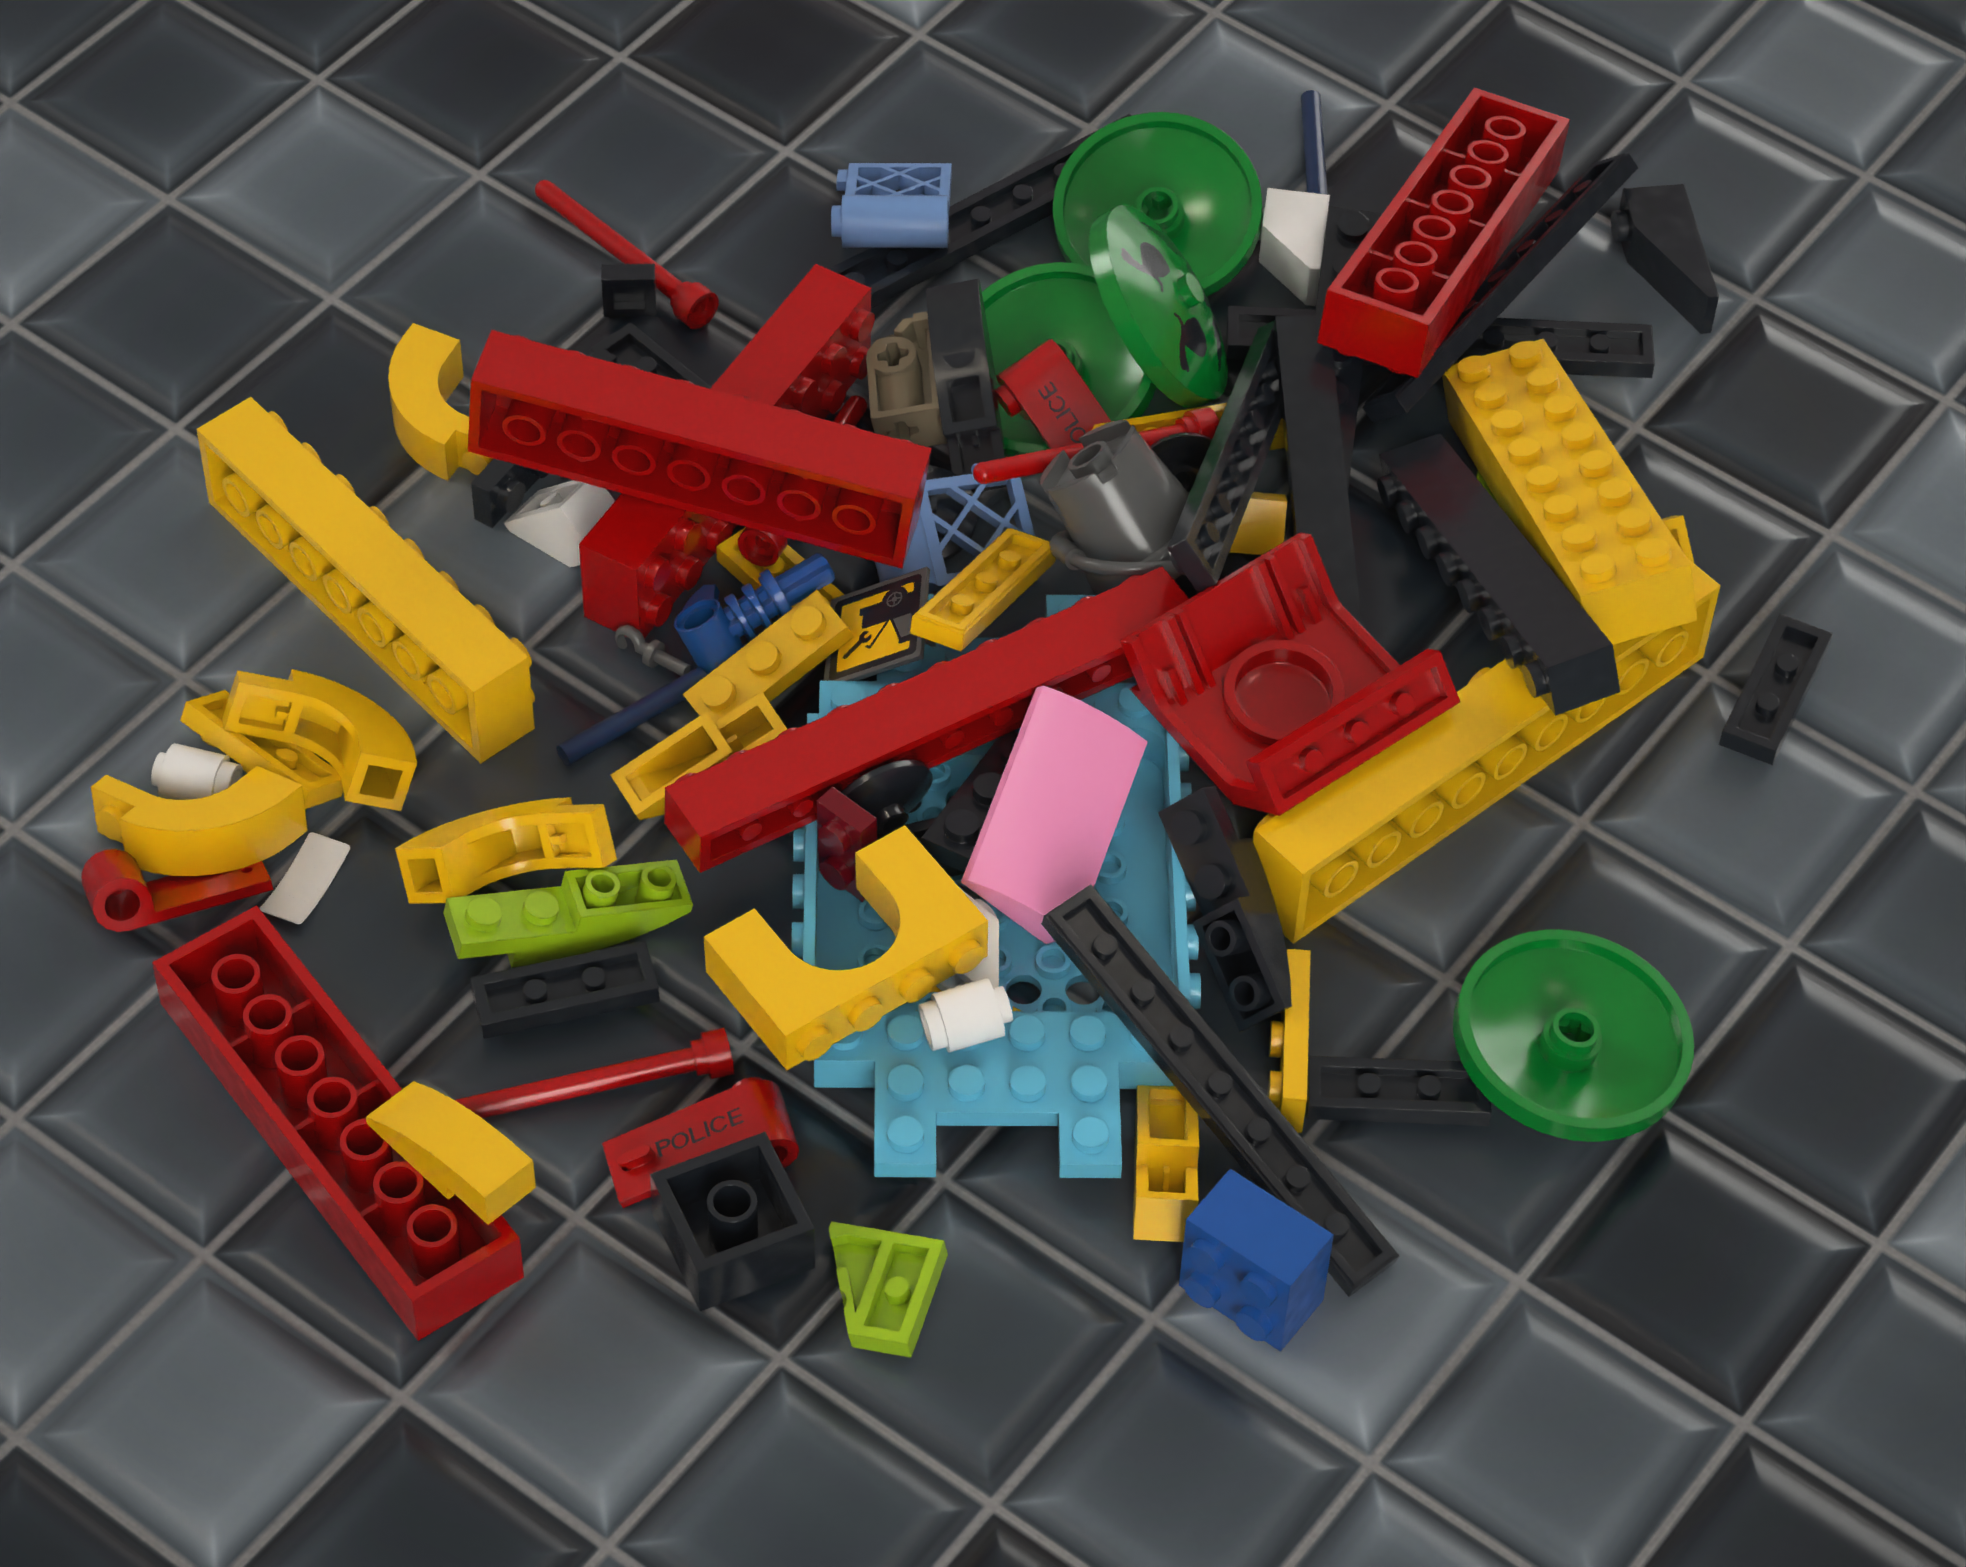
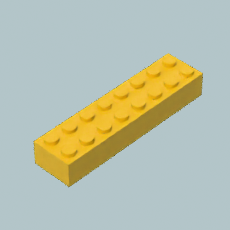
M1545 340L1518 342L1508 349L1484 356H1469L1462 359L1459 363L1453 364L1442 375L1448 419L1501 509L1609 641L1615 645L1697 621L1691 563Z
M249 397L196 429L209 503L480 764L535 729L533 713L535 695L531 688L529 668L532 666V660L526 647L517 638L512 637L509 639L495 626L489 612L482 605H473L460 593L457 584L448 573L436 571L425 560L421 550L414 541L409 538L403 540L390 527L386 517L377 507H368L357 497L352 485L343 475H334L325 467L319 455L307 442L301 444L293 437L277 413L274 411L267 412L252 397Z

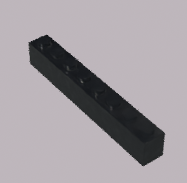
M1440 433L1379 454L1383 476L1377 478V487L1384 505L1388 509L1391 507L1396 509L1404 531L1407 534L1413 532L1416 535L1420 549L1427 560L1434 558L1444 583L1447 586L1455 585L1465 610L1468 613L1475 612L1479 616L1482 629L1488 640L1496 639L1500 643L1507 664L1511 669L1517 667L1520 669L1526 686L1534 698L1541 696L1556 716L1620 692L1613 644Z

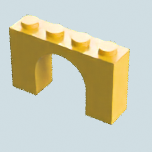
M905 825L855 852L856 889L896 936L894 943L887 952L875 961L862 967L848 970H828L812 966L799 959L787 948L755 908L704 936L706 973L786 1070L805 1060L812 1061L821 1057L836 1042L856 1031L862 1032L872 1028L885 1014L906 1002L913 1003L921 1000L934 986L955 974L970 972L978 966L983 958L988 956V920Z

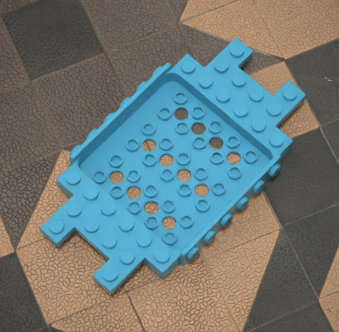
M928 594V600H930L934 596V594ZM1046 595V617L1073 606L1083 597L1096 595ZM976 637L962 652L936 643L934 648L925 644L924 659L877 674V681H820L819 713H807V724L826 716L836 707L856 703L876 694L888 684L903 682L927 671L937 662L950 661L975 650L987 640L999 638ZM1117 683L1081 701L1124 724L1148 741L1094 888L1193 1008L1200 1009L1201 976L1200 973L1189 972V960H1198L1199 937L1193 924H1187V912H1195L1196 899L1158 814L1163 809L1192 794L1191 783H1181L1180 771H1189L1190 756L1131 692L1130 688L1137 685V683ZM997 738L930 768L933 776L931 787L921 800V806L916 811L908 813L909 818L905 824L938 817L946 806L947 800L957 792ZM817 820L805 825V827L794 830L793 861L805 862L804 874H793L792 906L793 909H804V922H792V953L798 958H803L804 962L812 966L828 970L854 969L880 958L896 939L893 931L866 899L861 902L845 889H835L824 879L819 871ZM964 874L951 877L958 886H965L961 883ZM982 897L980 899L993 909L999 919V987L1003 986L1007 992L1008 988L1015 983L1029 982L1035 985L1041 993L1040 997L1030 1004H1019L1008 997L1013 1021L1004 1023V1037L948 1053L946 1048L932 1051L924 1033L918 1008L919 1004L931 1000V994L937 993L930 992L917 1002L903 1004L885 1014L872 1028L862 1032L856 1031L836 1042L824 1055L814 1060V1088H875L874 1177H936V1126H1058L1059 1178H1121L1120 1089H1137V1085L1174 1086L1101 996L1093 1003L1084 1005L1077 1004L1068 998L1066 990L1071 985L1078 982L1089 983V981L1056 942L1044 944ZM1013 1007L1021 1011H1013Z

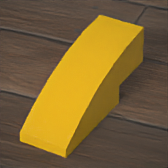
M760 691L715 722H713L706 711L610 774V776L639 820L665 815V787L673 784L677 779L686 774L698 773L719 764L737 751L750 750L775 739L787 728L764 693Z
M413 1081L366 1116L367 1125L443 1196L449 1200L456 1195L487 1225L536 1188L534 1163L527 1154L480 1116L433 1088Z
M1137 1085L1133 1240L1184 1242L1186 1219L1198 1206V1114L1175 1086Z

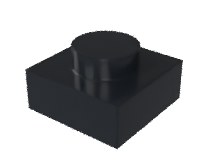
M608 264L601 266L604 317L657 316L655 264Z

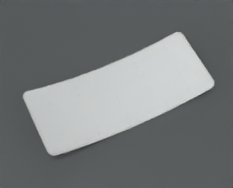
M314 832L309 833L285 876L260 907V910L292 923L302 924L332 883L350 851V845Z

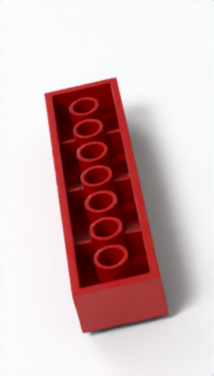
M1474 87L1327 289L1317 343L1336 349L1343 355L1356 356L1379 364L1394 373L1407 374L1418 378L1558 173L1570 119Z
M815 264L710 389L742 395L751 400L784 409L798 410L806 415L825 419L829 413H836L852 384L857 378L862 380L867 375L866 357L871 347V330L875 321V315L871 312V288ZM622 493L579 543L584 617L615 632L620 626H633L642 633L645 639L655 626L660 627L665 623L671 613L673 603L685 589L691 590L696 585L704 565L714 553L717 554L716 546L730 538L732 531L738 524Z
M491 330L471 378L468 452L903 569L919 520L932 448L914 444L906 439H896L862 430L850 424H840L806 415L798 410L784 409L758 402L742 395L729 394L695 385L687 380L673 379L643 371L631 365H621L591 357L576 350H565L539 343L520 335H510Z
M257 905L152 962L160 1003L417 1341L524 1278L520 1237L502 1215L487 1225L456 1195L448 1200L367 1125L366 1116L401 1091L402 1088Z

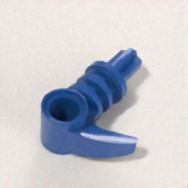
M816 553L775 578L766 569L759 573L760 577H758L762 586L754 590L750 583L741 587L744 596L738 600L734 594H729L724 597L727 604L725 608H722L718 602L720 591L716 584L703 585L689 598L683 610L674 621V627L696 665L701 667L706 674H709L744 647L739 637L745 635L747 640L751 641L757 636L754 630L756 627L762 625L764 630L773 624L771 618L779 615L781 618L792 609L791 606L808 597L816 589L820 590L832 583L835 575L827 559L821 553Z

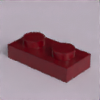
M832 786L816 801L819 871L832 887L837 890L845 889L863 902L865 898L856 889L855 852L877 841V818Z

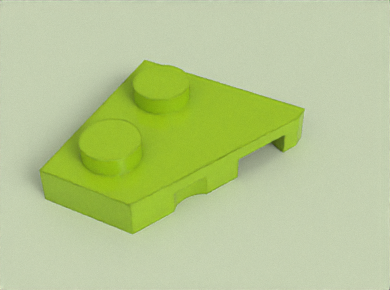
M831 1221L829 1234L834 1250L836 1272L851 1346L853 1348L911 1358L948 1256L945 1241Z

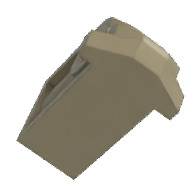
M927 311L914 313L913 317L902 319L893 330L894 334L877 339L867 352L866 363L871 421L874 432L896 439H906L914 444L925 447L946 444L947 439L943 435L935 383Z

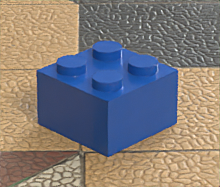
M1229 1169L1186 1219L1179 1286L1184 1288L1188 1296L1200 1306L1205 1308L1213 1307L1236 1322L1238 1328L1249 1338L1255 1341H1265L1281 1352L1324 1299L1334 1234L1237 1172Z

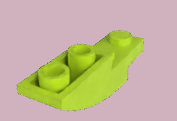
M676 859L565 871L561 886L451 897L446 899L443 914L458 959L507 954L512 968L584 954L636 938L690 913L693 903Z

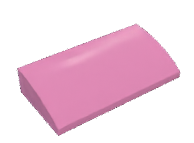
M1044 685L1037 687L961 883L1044 944L1056 942L1041 924L1044 915L1090 884L1093 887L1095 886L1148 741L1116 719L1081 700Z

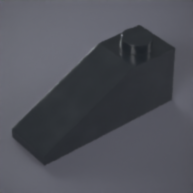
M1684 184L1623 188L1619 210H1614L1611 215V231L1614 241L1621 242L1627 263L1700 334L1711 333L1719 294Z

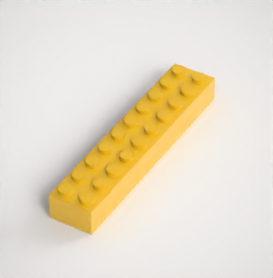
M1689 560L1692 567L1697 621L1613 645L1620 686L1619 693L1555 716L1541 696L1534 698L1530 694L1518 667L1511 669L1504 659L1492 668L1484 667L1479 670L1465 687L1457 691L1460 703L1280 816L1270 813L1266 815L1253 832V844L1264 868L1275 901L1283 935L1293 944L1702 659L1721 585Z

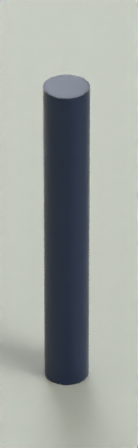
M1308 90L1301 95L1306 187L1308 193L1328 195L1321 95L1317 91Z
M697 667L559 744L556 749L560 759L565 765L569 766L686 700L683 693L707 675L701 667Z

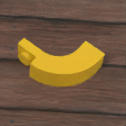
M412 323L393 352L388 374L393 423L399 441L406 452L419 465L442 479L449 481L458 467L467 469L478 476L494 458L468 452L469 416L454 410L446 403L449 396L464 377L460 340Z
M291 669L289 679L286 680L237 670L222 717L224 731L283 741L303 747L322 757L334 767L341 778L345 801L397 811L402 810L417 766V759L408 734L385 709L349 687L311 673Z
M258 765L225 790L197 799L174 800L157 797L109 775H105L91 786L98 833L122 843L124 851L135 858L140 870L170 876H205L238 870L272 857L308 831L302 784Z
M571 797L528 801L472 814L428 830L395 848L409 904L446 903L447 898L467 896L492 882L521 873L544 869L604 868L617 860L604 804L573 805Z

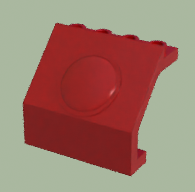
M1296 534L1221 579L1216 585L1206 588L1119 640L1137 682V685L1130 688L1131 692L1232 804L1278 816L1460 703L1441 651L1427 648L1400 665L1347 611L1335 594L1312 534Z

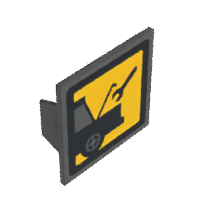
M928 567L831 599V607L848 626L854 637L826 658L824 681H858L924 659L925 644L933 648L936 647L935 642L910 634L912 616L929 601L930 569Z

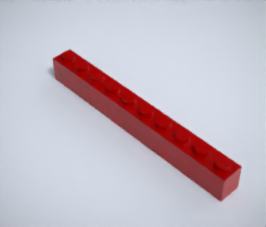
M1163 566L1143 575H1133L1112 589L1096 596L1083 597L1067 609L1046 618H1036L1024 628L999 639L987 640L975 650L950 661L937 662L921 674L900 683L888 684L874 695L851 705L836 707L820 719L799 728H789L780 733L775 739L755 748L737 751L719 764L701 772L689 773L680 777L673 784L665 787L664 824L699 873H702L816 821V801L832 786L841 792L864 774L883 765L901 760H919L924 762L930 769L1020 728L1037 687L1044 685L1082 700L1133 677L1134 674L1119 640L1189 598Z

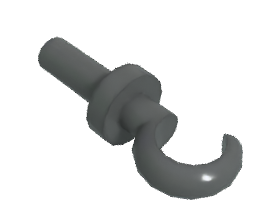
M630 625L620 626L616 630L615 641L618 647L626 649L627 642L624 635L629 637L634 644L635 652L643 656L642 663L644 665L654 668L659 664L680 676L690 672L691 665L666 653L663 642L654 639L647 643L642 633Z

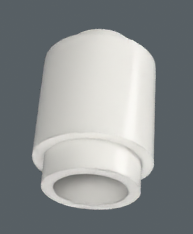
M173 743L166 753L160 752L157 755L152 768L151 783L153 786L158 787V794L161 798L174 800L197 799L216 794L230 787L242 778L243 771L241 764L232 763L228 755Z
M988 978L931 994V1001L918 1005L924 1033L932 1051L946 1048L948 1053L1004 1037V1023L1013 1021L1010 1002L1004 987L993 988Z

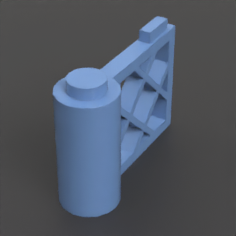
M849 163L848 170H838L837 191H845V195H842L841 205H832L831 208L832 237H841L843 248H948L952 163Z
M976 463L971 467L972 474L926 480L919 520L903 569L875 562L879 582L928 567L930 569L928 594L933 591H940L960 573L947 574L942 551L949 540L974 557H977L1007 528L1035 536L1021 477L989 484H980L973 477V469L978 464ZM1006 485L1011 508L1004 518L977 500L984 488ZM976 489L972 496L964 492L965 490ZM945 493L964 506L952 526L932 513L929 495ZM969 510L996 528L984 548L957 530ZM1013 515L1016 527L1009 522ZM937 531L944 535L941 542H939Z

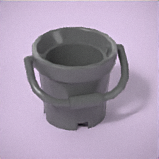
M1127 420L1106 423L1078 438L1084 448L1076 453L1071 460L1064 450L1054 457L1043 471L1039 483L1066 527V530H1062L1054 535L1049 543L1052 555L1071 570H1083L1095 595L1120 585L1124 580L1133 575H1143L1161 566L1165 568L1174 580L1181 576L1172 564L1167 547L1190 492H1187L1140 433H1138L1134 425L1131 426Z

